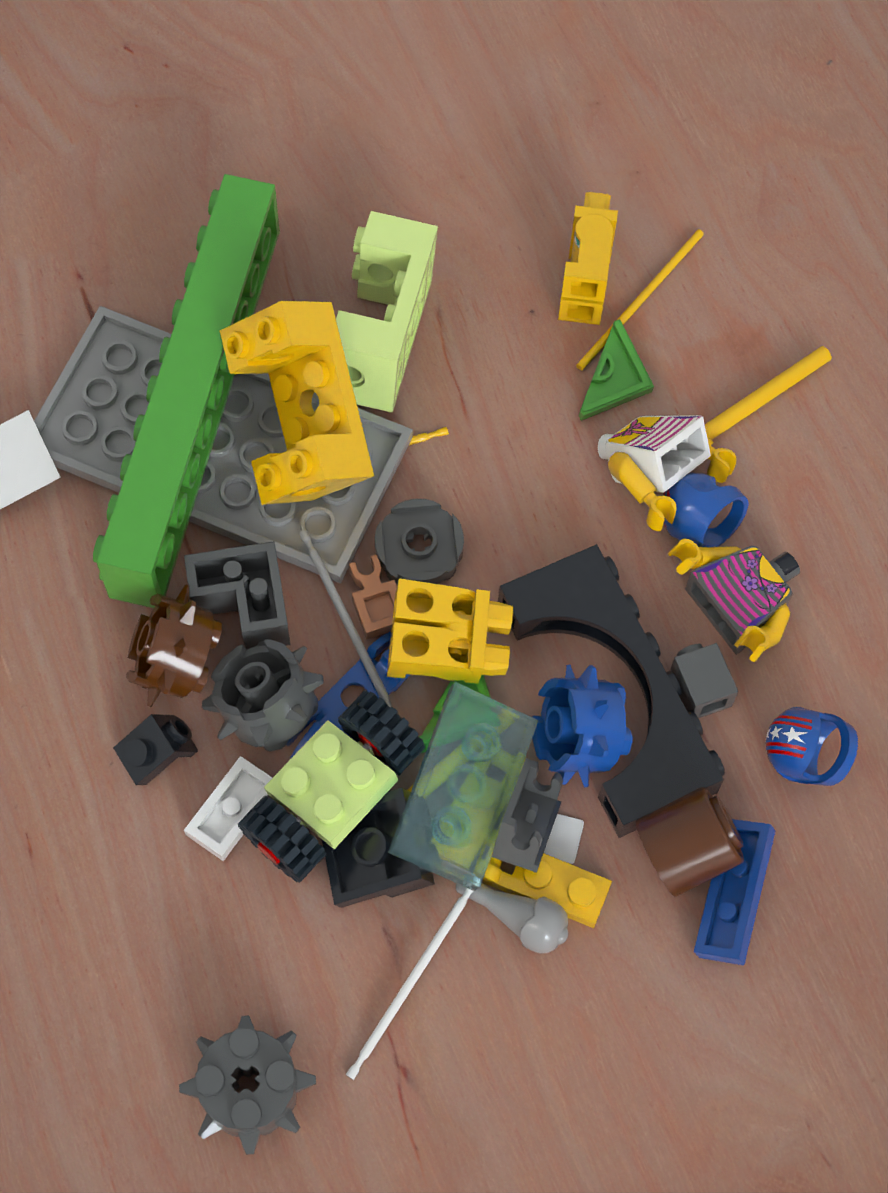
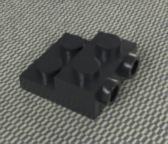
M404 788L389 791L335 849L322 840V845L326 852L325 860L334 905L343 908L382 895L395 897L435 885L433 872L439 870L440 863L433 844H426L423 827L430 824V816L422 798L417 799L415 794Z

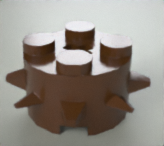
M187 584L184 585L176 599L158 593L150 598V604L155 607L150 617L143 614L140 615L132 636L127 658L136 661L135 671L129 670L126 678L130 683L140 685L145 689L148 688L147 706L149 707L153 706L161 692L180 698L188 696L191 691L201 693L206 685L209 674L208 667L204 666L209 649H214L221 637L222 623L213 620V614L210 610L196 606L194 601L189 602L190 585Z

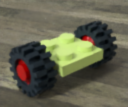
M364 690L338 717V722L342 725L343 731L327 720L265 785L264 789L271 798L263 796L238 823L239 829L251 840V843L267 859H270L278 869H281L284 874L296 882L300 883L326 855L323 846L309 833L306 827L335 849L398 781L396 775L400 776L425 749L423 740L418 737V732L409 726L410 723L405 718H401L397 714L398 711L392 706L389 707L385 700L381 697L377 698L372 692Z

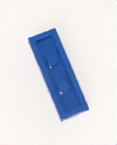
M732 819L743 841L744 846L741 847L744 862L711 879L694 953L702 959L745 965L776 831L771 824Z

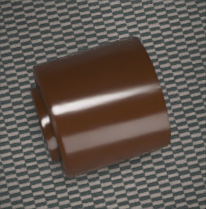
M700 787L636 820V828L643 846L661 880L674 897L744 862L741 847L744 846L743 841L731 816L717 795L713 797L706 787Z

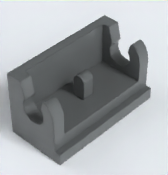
M526 758L502 819L491 857L537 873L561 805V801L557 799L563 780L560 773L556 772L552 777L550 785L540 784L536 780L539 772L538 762Z

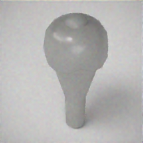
M466 875L461 876L456 884V891L463 895L472 878ZM479 883L476 890L469 896V899L485 906L520 938L525 948L540 954L549 953L555 950L559 944H563L568 938V915L558 903L547 897H541L536 900L493 890L482 883Z

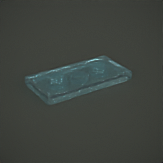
M455 682L448 691L388 853L473 891L479 889L538 720Z

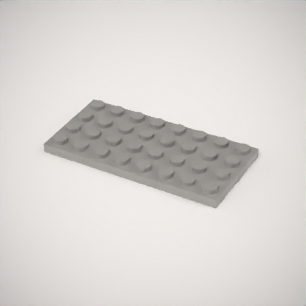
M99 306L34 420L55 467L115 492H120L123 483L120 479L121 465L125 455H132L136 443L133 439L135 422L139 414L145 415L149 404L146 399L148 383L152 375L158 376L162 365L159 362L161 344L164 337H171L170 333ZM268 373L235 374L189 522L245 545L275 541L277 558L319 575L309 555V550L299 535L300 531L307 529L312 545L317 549L331 580L341 584L349 568V563L352 562L413 438V429L358 408L374 477L312 501L261 505L251 461L269 453L286 452L287 448ZM316 393L312 397V407L315 411L319 406V399Z

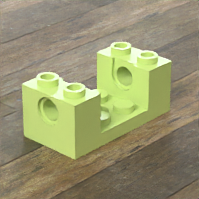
M371 211L366 227L359 226L357 229L353 252L360 254L356 255L352 270V279L358 280L357 298L388 305L384 320L338 310L336 322L357 405L393 413L432 282L438 226Z

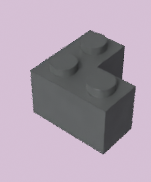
M275 541L184 555L188 585H190V600L196 602V606L210 610L213 615L239 611L246 650L257 646L264 639H271L285 645H291Z

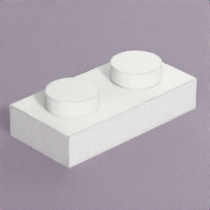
M240 756L184 829L185 835L224 861L243 836V831L239 829L238 823L263 796L271 798L264 787L272 777Z

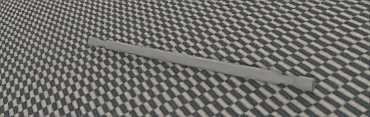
M307 529L300 531L299 535L309 550V555L379 697L385 700L387 705L391 707L389 695L317 549L312 545Z

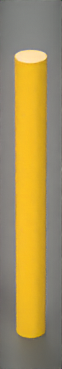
M824 346L819 347L705 424L707 437L713 440L832 359L829 350Z

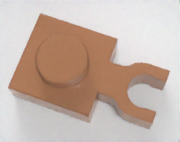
M377 555L371 556V565L374 571L369 575L359 573L355 562L349 563V571L354 583L362 588V590L352 593V601L366 640L391 632L394 598L397 586L395 580L381 584V565Z

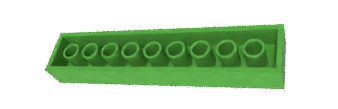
M224 174L220 189H214L211 193L208 213L211 216L208 225H202L197 236L196 249L199 253L196 262H189L184 278V287L187 289L183 300L177 299L172 312V325H174L171 337H164L161 344L159 362L162 365L158 376L152 375L149 380L146 399L149 404L145 415L139 414L135 422L133 439L136 443L132 455L126 454L120 470V479L123 483L119 495L113 494L110 498L107 508V521L110 522L105 536L99 535L94 546L93 561L97 563L100 571L99 578L103 581L108 597L111 599L154 608L155 606L150 604V598L157 593L166 596L235 374H230L220 330L255 313L280 233L274 184Z

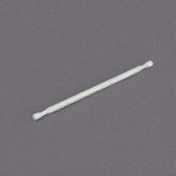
M472 878L466 891L455 903L360 1051L357 1061L349 1068L346 1075L351 1079H355L360 1066L371 1054L467 904V899L478 887L480 882Z

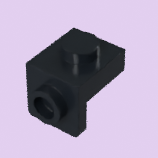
M151 714L113 747L135 785H147L178 757H192L198 752L191 739V730L182 719L175 715Z

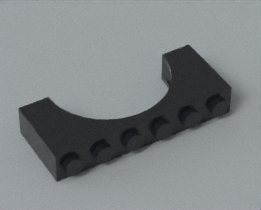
M596 544L499 587L498 602L513 606L511 630L517 641L529 636L547 633H564L580 636L594 641L614 653L626 664L638 681L644 695L648 713L646 741L639 754L629 766L617 776L602 784L598 796L618 838H621L637 830L636 820L700 787H706L712 795L717 794L724 781L722 776L725 775V770L718 754L714 750L708 751L702 740L703 729L699 718L693 710L687 711L679 696L682 695V691L676 676L670 670L666 672L658 658L661 655L660 648L651 632L645 633L638 621L640 613L635 600L630 594L624 595L617 582L619 581V573L614 561L610 556L604 557Z

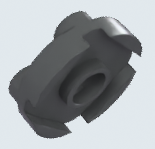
M411 499L398 503L391 508V513L383 521L381 520L376 528L375 553L390 581L395 580L396 584H398L399 578L438 584L454 576L456 567L462 559L464 534L459 520L453 514L451 516L447 511L441 509V505L432 500ZM417 534L424 535V541L430 539L432 542L431 546L425 547V551L420 552L415 551L414 548H409L407 543L413 542L414 535Z

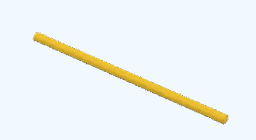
M698 229L617 320L620 319L622 324H625L704 235L703 231ZM613 324L576 364L579 370L582 371L605 346Z

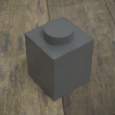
M717 643L703 647L702 644H693L680 650L677 653V657H674L670 671L674 673L680 684L682 695L679 697L687 711L693 710L697 717L701 718L732 707L738 694V689Z

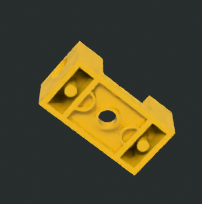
M279 301L220 330L230 374L268 373L287 448L286 452L269 453L251 461L261 505L312 501L374 477L332 302ZM314 393L317 394L319 399V406L315 411L312 407Z

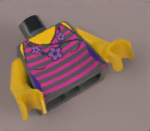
M689 539L680 540L667 553L668 556H676L682 561L676 567V571L679 574H685L690 568L695 569L690 573L685 590L736 655L748 647L753 652L749 659L752 662H756L763 651L780 642L790 618L788 604L793 595L791 588L786 582L800 574L799 565L790 553L784 552L769 562L756 546H749L744 549L737 546L698 547L696 543Z

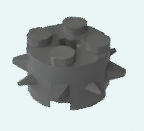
M264 639L257 646L247 650L243 644L237 646L221 659L211 676L215 682L213 694L202 701L203 710L220 713L225 720L217 735L219 740L234 733L243 743L254 747H264L267 751H275L285 747L288 740L305 727L311 716L318 710V698L314 690L324 683L322 675L306 672L301 667L300 662L307 650L305 646L291 652L283 643Z
M247 1015L241 1017L236 1030L224 1034L215 1042L202 1036L197 1039L196 1043L203 1057L198 1063L195 1077L179 1084V1092L199 1099L200 1104L207 1113L198 1133L202 1139L219 1130H223L231 1136L239 1137L246 1155L254 1154L260 1135L270 1134L278 1127L294 1133L300 1129L292 1112L296 1105L297 1093L315 1085L316 1076L294 1068L289 1053L297 1035L292 1030L275 1039L263 1031H256L250 1016ZM253 1074L257 1075L255 1081L258 1088L253 1093L249 1089H244L240 1093L236 1092L240 1087L237 1082L242 1076L249 1078Z

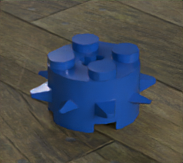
M569 664L566 665L565 678L556 677L547 680L538 693V696L545 697L541 716H532V740L536 756L539 760L548 761L550 764L549 771L560 773L563 780L562 785H566L573 775L579 772L584 788L589 786L590 773L610 771L618 762L620 755H628L630 752L633 736L631 730L626 727L625 688L619 683L598 680L597 671L593 665H589L578 679L575 678Z

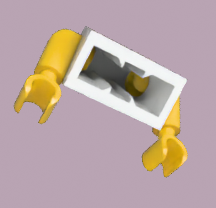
M698 415L638 417L617 433L602 435L598 442V454L602 459L609 461L608 468L615 482L623 484L639 503L645 502L648 505L649 511L646 522L654 531L662 530L664 518L670 524H673L676 514L675 501L668 496H657L655 492L664 493L706 459L710 460L707 475L715 477L716 482L724 483L728 475H732L737 461L736 455L732 450L726 448L715 449L712 447L714 442L707 437L703 416Z

